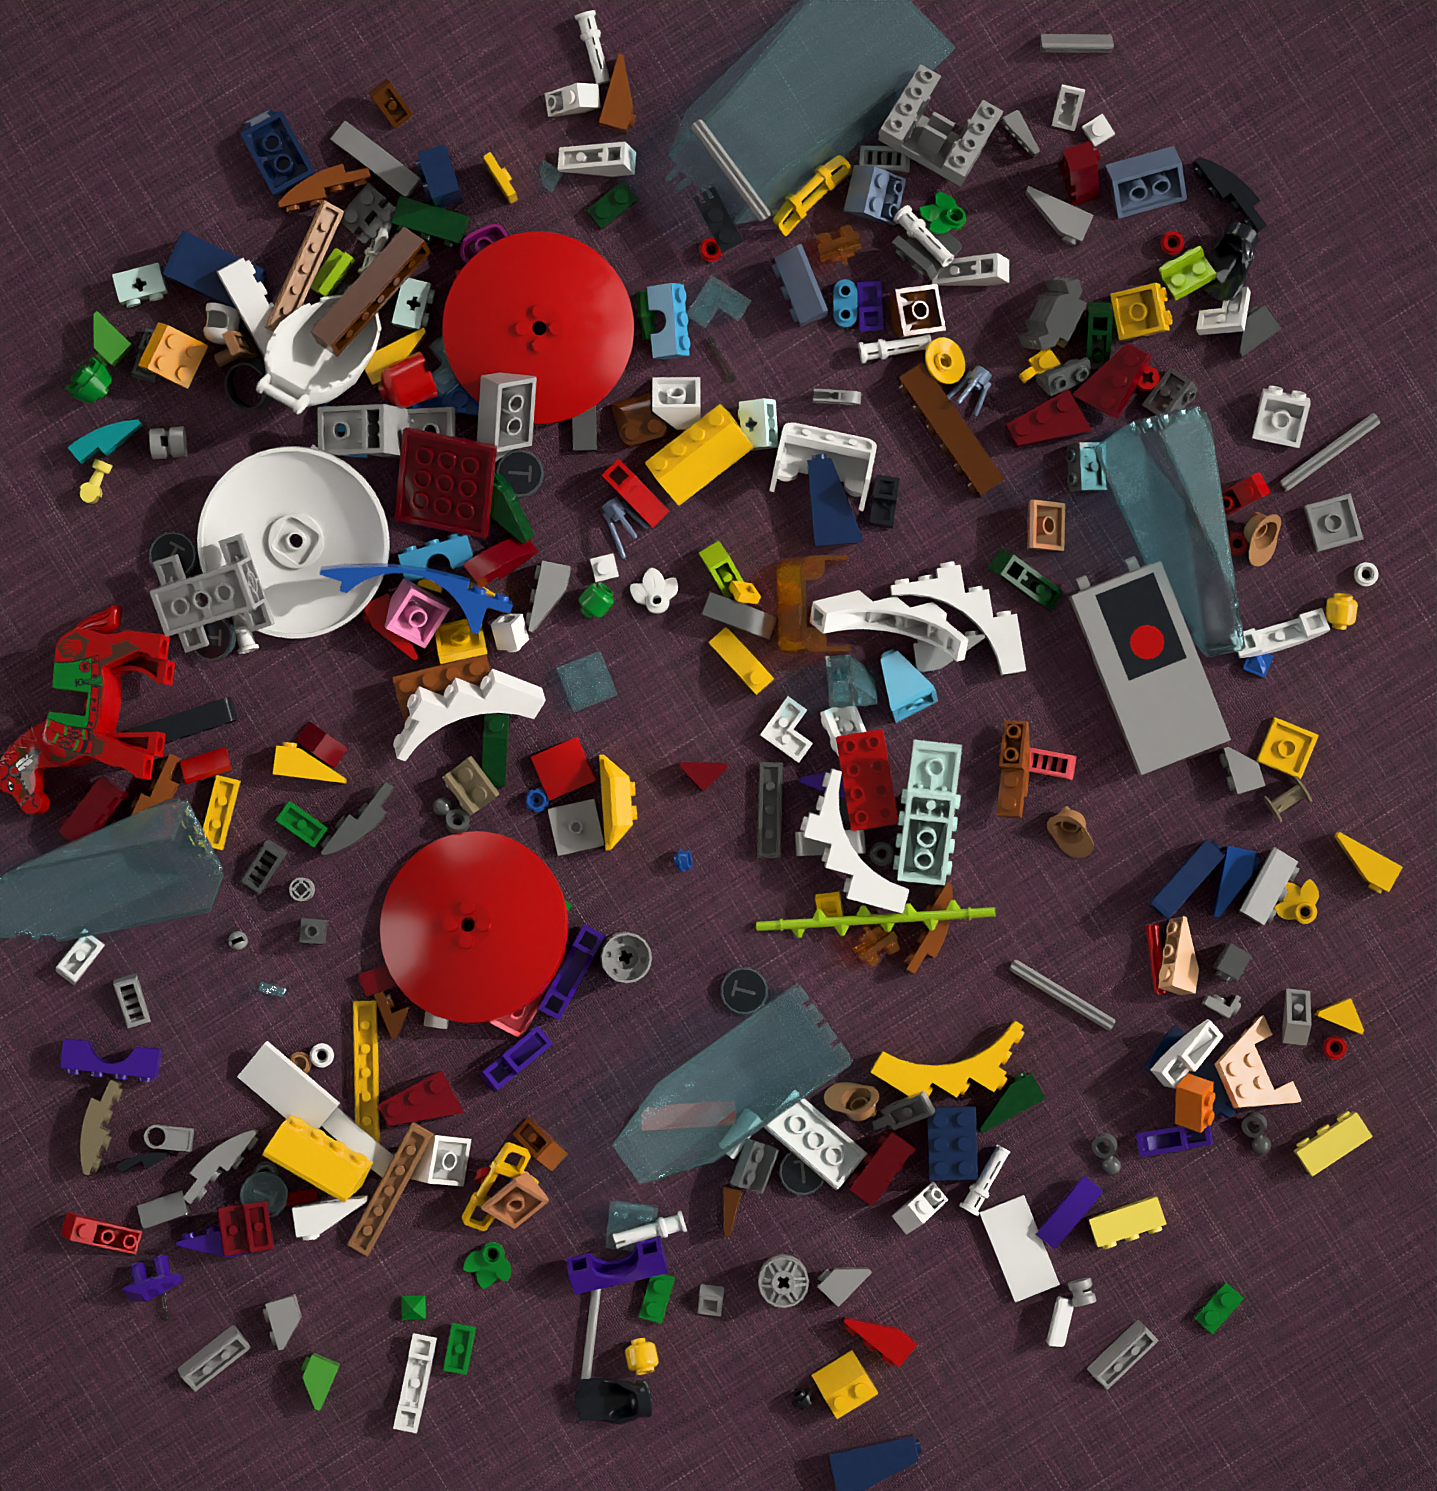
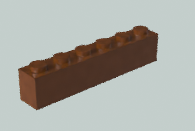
M405 227L399 233H396L385 249L380 251L376 259L361 272L359 278L347 287L341 298L331 305L324 317L315 323L310 331L315 341L338 357L431 253L425 240Z
M921 362L899 377V390L905 398L907 396L911 398L914 403L911 407L917 416L920 417L922 415L927 421L925 427L932 437L934 435L938 437L941 442L938 446L944 455L950 454L954 460L953 468L959 476L963 474L968 480L966 486L972 495L977 493L980 498L1003 482V476L937 381L930 374L925 364Z

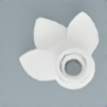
M650 568L644 575L643 583L631 584L630 591L637 603L646 605L647 609L654 614H660L668 609L669 600L678 591V584L676 578L664 580L663 575L657 569ZM660 598L661 603L654 604L653 600Z

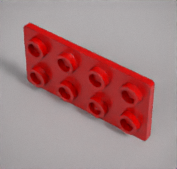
M879 729L837 736L836 742L851 830L857 831L897 824L898 816L884 731Z

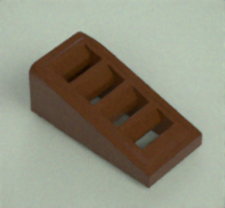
M724 1185L723 1188L725 1237H731L742 1189Z

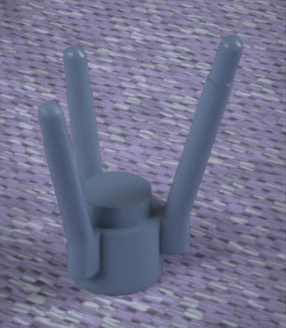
M977 365L946 396L948 399L952 398L968 382L969 385L957 400V404H961L972 388L977 391L982 388L973 414L974 417H977L986 393L992 385L988 382L992 375L986 369Z
M615 497L602 506V509L605 511L602 516L608 523L621 558L625 559L626 555L612 519L614 522L620 520L634 539L637 538V535L624 517L626 512L645 529H648L649 526L628 507L625 501L621 502L618 497Z

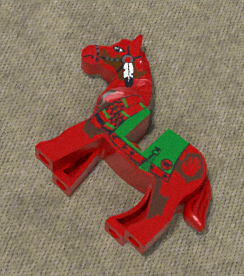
M117 604L110 606L102 612L88 616L72 631L62 636L55 649L53 688L88 693V697L84 702L86 714L85 716L49 712L45 722L32 727L22 734L0 759V791L13 795L25 813L41 815L48 811L50 807V800L43 792L45 786L44 771L47 769L75 768L99 760L110 766L124 768L132 773L135 778L151 780L154 756L163 757L166 733H115L121 707V675L141 672L158 684L172 686L175 662L167 660L170 636L165 637L162 634L130 630L109 634L120 628L122 608Z

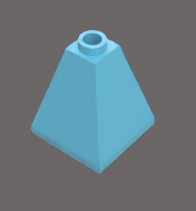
M889 650L881 655L882 670L895 723L938 702L934 686L898 651Z

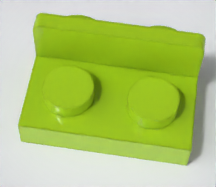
M1201 246L1189 249L1182 256L1166 262L1159 268L1162 282L1175 301L1217 278L1216 272L1205 258Z
M335 248L316 274L310 288L323 297L331 296L355 263L354 258L346 252L343 253Z

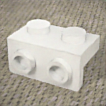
M853 699L820 712L822 717L821 723L824 729L828 731L831 747L838 757L837 736L867 732Z

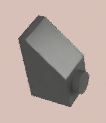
M1265 305L1260 309L1255 306L1247 312L1245 330L1241 331L1237 352L1239 359L1281 329Z

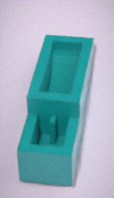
M138 419L110 424L88 433L67 448L80 463L84 464L100 450L106 456L110 455L144 425Z

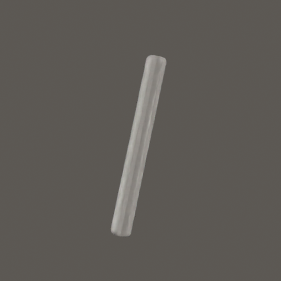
M701 119L694 122L691 126L692 130L760 221L767 219L770 216V211Z
M1374 413L1369 415L1280 480L1281 487L1285 491L1290 490L1380 424L1377 415Z
M1014 960L1009 968L1011 972L1106 1030L1110 1031L1114 1026L1115 1019L1020 961Z

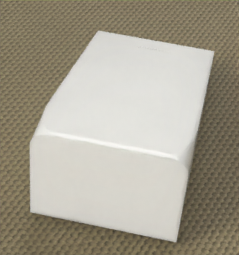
M85 931L57 965L55 971L75 985L105 945Z

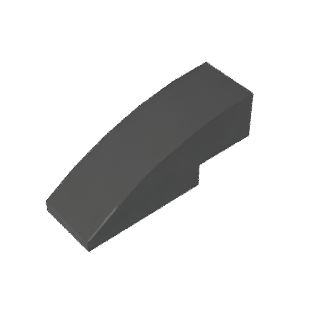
M712 592L709 593L702 613L704 617L770 640L777 620L776 616Z

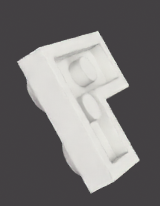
M1242 287L1232 301L1224 300L1222 308L1199 310L1196 327L1198 334L1207 335L1244 331L1251 293L1249 288Z
M788 696L760 736L799 763L813 743L794 730L807 709Z

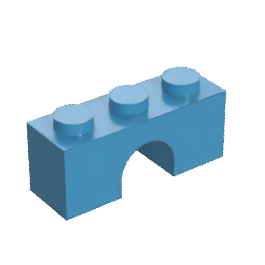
M667 283L647 287L649 311L663 312L666 317L665 328L660 333L651 334L653 358L672 359L689 356L690 340L687 331L688 316L685 307L686 292L684 285Z
M456 533L448 536L449 540L439 542V539L426 542V547L417 549L416 546L402 549L403 553L399 554L398 557L401 565L428 568L429 561L433 557L442 555L449 559L451 568L454 571L464 568L463 564L472 559L474 555L468 536ZM403 573L404 578L412 583L427 579L422 576Z

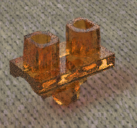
M850 225L838 229L840 238L832 240L830 233L819 234L817 236V248L821 262L831 259L832 263L841 260L843 266H847V258L855 256L854 251L862 249L859 234L854 232Z
M865 925L863 929L866 934L859 938L861 944L853 948L861 961H865L870 967L877 965L881 961L876 953L877 951L885 948L886 952L891 955L900 949L895 932L892 929L890 932H886L884 929L881 930L879 925L872 930Z

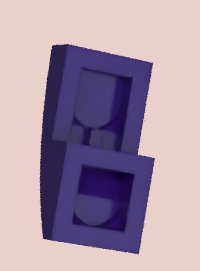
M881 280L857 281L860 331L884 330Z

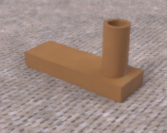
M233 330L222 334L228 348L214 354L219 367H223L238 358L247 359L259 356L250 335Z

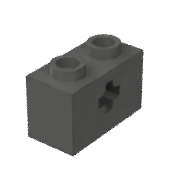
M1225 943L1212 968L1217 970L1215 975L1225 981L1239 980L1252 955L1232 943Z

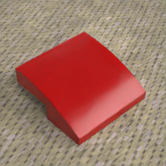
M578 737L531 756L549 801L597 781Z

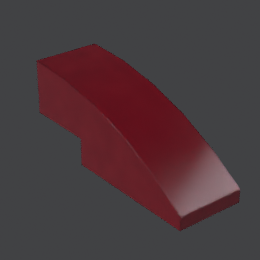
M513 537L483 551L463 564V567L476 586L484 587L496 577L501 580L539 552L530 540L523 544Z

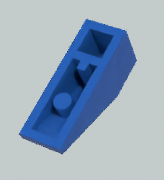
M1225 846L1212 911L1213 917H1220L1252 876V872L1257 871L1259 857H1256V851Z

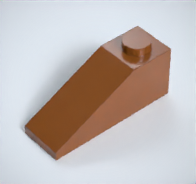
M618 54L599 120V126L627 134L629 128L633 129L637 115L633 114V104L624 57Z

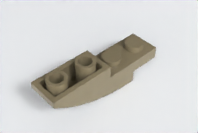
M115 1079L109 1081L102 1099L97 1097L91 1098L86 1110L81 1132L80 1154L83 1174L87 1176L92 1171L97 1172L102 1161L99 1158L102 1149L107 1150L112 1139L109 1136L111 1130L103 1127V1124L109 1123L113 1111L110 1110L113 1102L117 1103L123 1092V1089L120 1088L122 1082Z

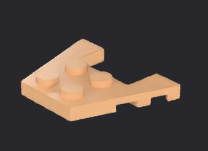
M1264 1015L1255 1018L1253 1024L1241 1034L1238 1041L1232 1044L1215 1063V1067L1234 1108L1294 1104L1301 1101L1293 1081L1276 1089L1273 1088L1255 1048V1043L1272 1035Z

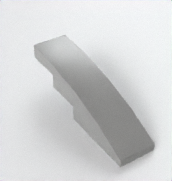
M344 121L331 137L333 143L350 154L363 166L369 168L375 176L404 197L408 198L421 182L417 175L348 122Z

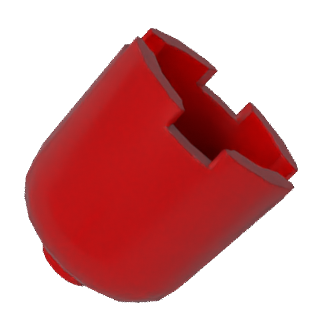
M421 352L385 367L381 372V386L378 387L382 399H388L392 406L403 409L438 396L431 372L426 371L424 366L426 361Z

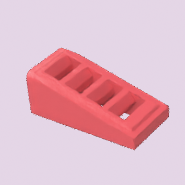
M1030 747L1029 772L1072 780L1077 756ZM1035 753L1039 754L1036 768L1032 767ZM1045 755L1048 756L1046 770L1042 769ZM1054 757H1058L1056 771H1052ZM1064 759H1068L1066 772L1061 773Z

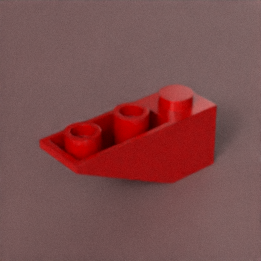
M619 459L601 475L652 528L670 512Z
M1258 472L1192 508V511L1202 529H1205L1271 492L1261 473Z
M67 1211L61 1235L71 1241L136 1255L142 1231Z
M846 1316L843 1318V1322L846 1323L844 1328L853 1336L858 1333L863 1337L864 1341L862 1343L871 1351L875 1349L883 1354L881 1359L891 1367L894 1364L900 1367L917 1346V1343L898 1327Z

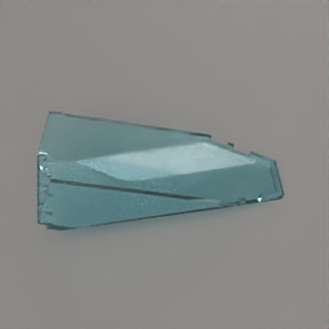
M1196 405L1135 420L1131 424L1124 425L1093 449L1145 564L1162 562L1182 616L1193 631L1190 636L1206 657L1242 651L1246 648L1212 426L1206 412H1202L1200 407Z
M179 798L165 800L21 864L1 876L0 937L14 938L16 934H27L32 936V940H39L40 935L54 936L58 942L208 913L212 909L224 876L221 872L223 866L217 855L214 854L215 851L207 836L204 835L205 832L197 817H194L195 813L187 800L180 801Z
M798 982L778 994L655 1085L612 1144L640 1185L715 1162L852 1064L853 1059L841 1042L835 1046L831 1045L838 1037L826 1022L820 1027L817 1025L824 1018L816 1006L811 1003L806 1008L803 1004L810 998Z

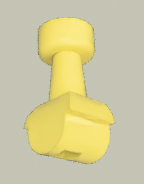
M95 459L92 467L95 471L90 481L82 484L80 487L81 499L89 504L96 503L99 497L102 498L100 485L104 473L109 474L112 469V465Z

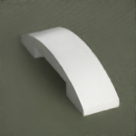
M1320 608L1300 614L1294 620L1257 631L1253 628L1233 634L1231 637L1239 658H1246L1276 652L1301 644L1330 631V627L1323 609Z
M337 1107L322 1124V1127L336 1140L343 1142L349 1149L365 1155L368 1160L373 1162L371 1169L383 1178L395 1155L390 1153Z
M413 1333L393 1429L417 1433L436 1346L437 1338Z

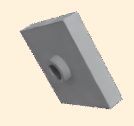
M1351 493L1304 506L1316 552L1363 540Z
M595 799L548 809L558 856L605 846Z

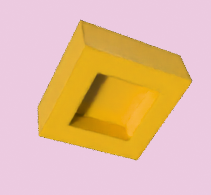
M732 580L728 589L737 602L742 604H758L761 596L752 583Z
M839 891L816 894L817 909H821L827 917L843 916L844 911Z

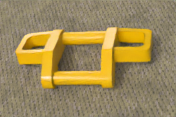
M842 155L836 156L825 165H819L814 169L816 175L795 195L790 193L785 198L786 202L773 218L774 224L784 236H787L800 220L807 215L806 212L828 191L831 192L853 172L849 162ZM843 165L833 176L831 175V172ZM820 183H822V184L802 203V201H803ZM791 211H793L794 213H793V214L789 217V219L783 224V221L786 219V217L789 215V213H790Z
M510 1142L503 1146L491 1163V1170L479 1190L474 1192L470 1198V1202L462 1215L465 1225L481 1231L488 1229L495 1217L487 1214L482 1221H477L470 1217L476 1206L481 1207L492 1198L486 1195L499 1174L515 1179L526 1172L524 1169L531 1157L528 1149ZM510 1152L522 1155L517 1167L503 1162ZM532 1176V1178H533V1179L536 1181V1183L538 1184V1183H539L538 1180Z

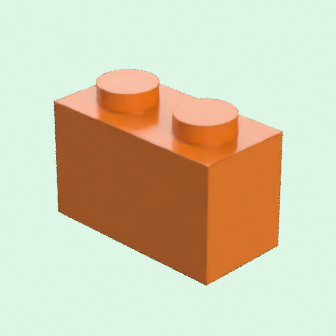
M1189 1073L1185 1075L1176 1086L1175 1124L1200 1133L1207 1125H1211L1214 1119L1212 1107L1215 1100L1213 1082Z

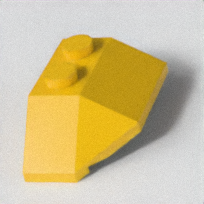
M599 755L605 851H610L633 826V820H637L636 805L632 806L631 796H636L635 782H630V777L605 755Z

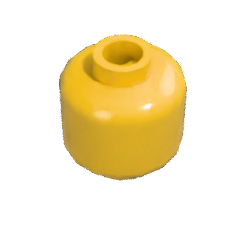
M1335 593L1334 597H1330L1327 600L1325 612L1327 622L1332 624V628L1346 629L1348 625H1352L1356 621L1358 603L1353 599L1352 595Z
M645 1338L632 1340V1345L628 1346L625 1350L628 1369L635 1372L636 1375L653 1372L654 1367L659 1363L655 1344L646 1342Z

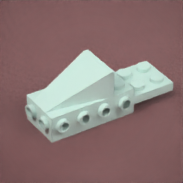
M921 740L913 741L907 789L902 790L901 803H905V811H900L898 825L903 826L902 833H897L896 847L900 848L899 855L894 856L893 869L897 870V880L945 885L946 875H951L952 861H948L949 853L954 852L955 839H951L952 831L957 829L958 817H954V811L959 809L960 795H957L956 791L962 745Z

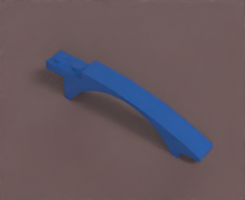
M372 563L322 566L319 575L341 581L340 591L348 593L363 581L382 574L407 573L427 578L446 589L456 599L468 619L471 632L476 634L479 633L487 607L510 614L513 606L512 601L509 600L507 595L495 593V596L487 594L486 589L474 585L472 589L468 588L470 583L468 577L425 567Z

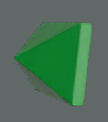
M426 1295L401 1296L402 1320H426Z

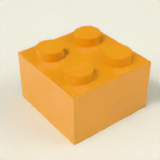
M158 322L138 366L188 389L208 345L169 325Z

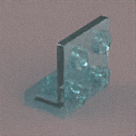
M611 1200L605 1247L617 1249L613 1237L614 1233L656 1222L658 1206ZM636 1243L620 1247L619 1250L633 1251Z

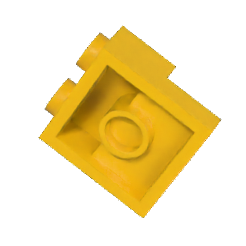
M1152 283L1110 294L1120 341L1170 331L1169 325L1172 324V316L1169 310H1165L1164 302L1168 300L1165 287L1161 288L1159 283Z

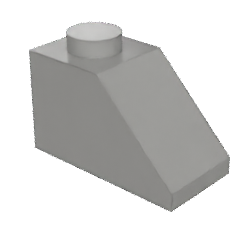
M1286 988L1282 1022L1283 1043L1307 1045L1311 1029L1310 991Z
M834 1267L831 1271L826 1269L818 1277L820 1282L817 1286L839 1307L872 1271L868 1267Z

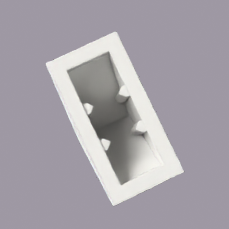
M1062 84L1059 90L1052 126L1075 131L1085 94L1084 89Z

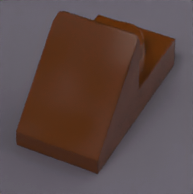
M387 78L368 92L374 104L394 129L414 115Z
M385 991L375 994L374 997L390 1036L394 1039L399 1036L411 1006L393 1013L394 1001L390 994L386 995Z

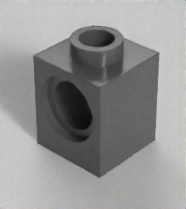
M301 918L299 942L326 944L328 920Z

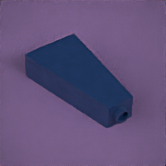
M826 454L811 455L812 460H807L814 546L863 542L861 532L832 459L826 458Z
M1204 840L1146 903L1163 919H1170L1224 858V855L1221 853L1223 848L1214 840L1211 842Z
M913 1434L828 1452L836 1490L864 1491L919 1461L918 1454L922 1453L919 1439L914 1440Z

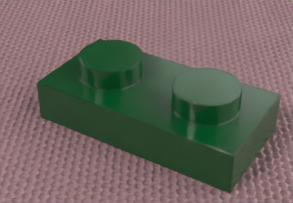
M622 181L586 211L602 230L636 203L638 198L627 184Z

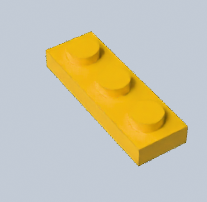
M216 775L199 845L219 850L224 849L241 781Z

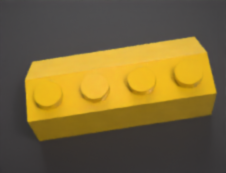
M719 404L648 459L645 464L661 486L680 506L752 450L754 446L729 411Z
M293 1115L281 1124L262 1154L344 1203L363 1185L373 1164L365 1155L356 1153L346 1147L343 1142L330 1138L324 1131L313 1128L306 1124L303 1119Z

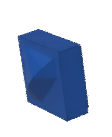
M1264 654L1246 657L1242 669L1265 678L1274 656Z

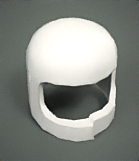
M207 303L205 310L207 312V323L203 330L204 336L213 343L224 345L226 342L222 334L229 330L238 332L241 316L236 309L230 306Z

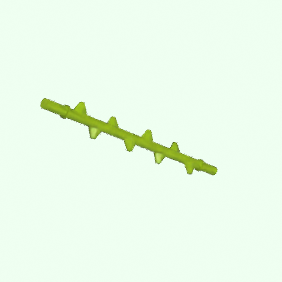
M955 900L950 901L946 910L916 912L912 905L908 903L905 905L903 913L874 915L863 905L856 916L827 917L821 909H817L813 918L756 922L757 931H783L791 929L796 937L800 938L805 928L835 927L840 936H845L849 926L880 924L886 932H890L894 923L924 921L929 930H934L939 920L967 918L972 920V918L996 917L995 907L973 909L968 907V909H961Z

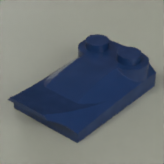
M269 109L245 122V128L240 135L274 197L288 193L297 184L315 174L312 165L282 111L275 112Z

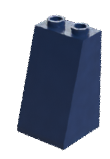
M182 230L163 275L173 283L215 302L236 309L216 271L240 259V257ZM252 264L256 273L252 274L256 282L261 281L265 286L267 281L266 271Z

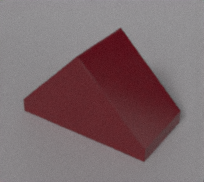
M310 721L296 739L307 750L334 768L348 750L346 746Z
M680 762V768L704 792L728 769V763Z

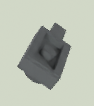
M921 1091L886 1105L880 1110L881 1114L875 1116L871 1123L875 1130L887 1125L890 1129L896 1130L929 1117L936 1110L925 1091Z

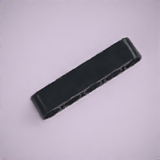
M227 697L124 730L120 733H166L165 744L235 722L238 720L232 698Z

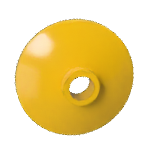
M944 337L937 338L929 343L925 352V362L930 374L943 384H953L959 381L965 371V359L959 346L954 341Z

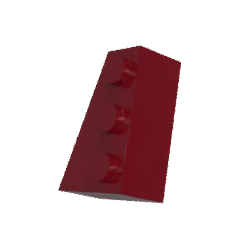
M1091 141L1063 149L1058 160L1072 206L1099 198L1098 160H1100L1097 146L1093 147Z
M1126 343L1072 395L1108 416L1119 419L1153 355L1133 344Z
M1069 389L1009 422L1004 427L1016 448L1088 434L1092 431Z
M100 776L92 784L87 795L83 796L76 803L74 812L71 815L68 814L60 823L62 827L58 832L80 850H84L130 796L107 776Z
M442 1070L377 1105L387 1126L464 1113Z
M892 1130L888 1134L886 1132L881 1134L876 1142L879 1145L874 1153L869 1151L862 1161L865 1166L860 1172L855 1171L848 1180V1183L851 1184L849 1190L872 1207L888 1187L896 1173L901 1170L903 1163L909 1155H912L916 1150L914 1146Z

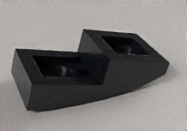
M876 475L869 526L893 529L900 478Z
M168 1151L143 1153L116 1164L120 1173L142 1161L145 1168L148 1169L170 1155Z

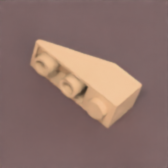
M1184 916L1169 919L1166 928L1167 937L1163 949V961L1159 972L1158 988L1178 995L1193 994L1196 992L1199 968L1187 918Z

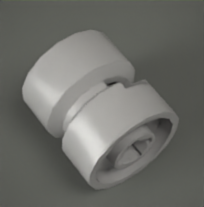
M184 426L170 427L169 431H166L164 428L150 429L149 440L152 459H166L168 455H171L173 458L187 457V438ZM164 440H168L167 447L164 445Z

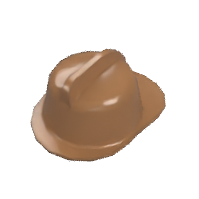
M1253 512L1250 520L1244 527V537L1250 544L1248 558L1253 566L1260 567L1267 563L1275 551L1281 527V518L1277 514L1267 516L1259 512Z
M1064 806L1057 815L1048 820L1047 829L1064 853L1075 858H1085L1092 853L1094 843L1086 830V820L1081 813L1071 810L1068 806Z
M840 1082L830 1086L825 1092V1104L832 1110L845 1113L851 1120L863 1121L869 1117L876 1116L875 1108L879 1099V1093L872 1086Z

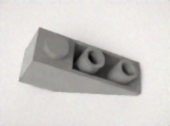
M542 561L541 566L537 565L534 577L535 580H538L537 589H532L530 603H534L532 613H527L525 626L529 627L528 631L530 633L536 630L566 593L571 566Z
M979 631L964 632L965 637L968 639L966 651L983 640L985 634L979 635ZM917 639L918 643L912 645L915 668L920 673L941 670L954 660L942 649L925 641Z

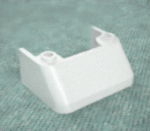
M787 423L783 426L769 491L774 492L777 479L789 482L797 478L798 472L808 474L807 460H812L811 455L826 454V458L832 459L840 481L845 482V491L851 496L861 497L859 510L863 511L877 445L873 440L798 423Z

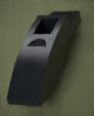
M1201 157L1194 160V173L1200 180L1204 179L1209 185L1207 190L1214 199L1218 198L1221 202L1229 197L1231 199L1229 204L1236 213L1239 211L1245 218L1243 223L1251 227L1257 234L1267 226L1254 208L1261 200L1240 178L1210 160Z

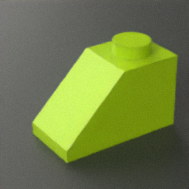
M717 541L699 552V555L724 597L729 599L733 596L728 589L731 581H744L720 541Z

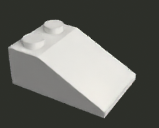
M368 1195L350 1197L345 1203L334 1199L296 1205L292 1208L296 1237H303V1241L317 1239L319 1234L369 1200Z

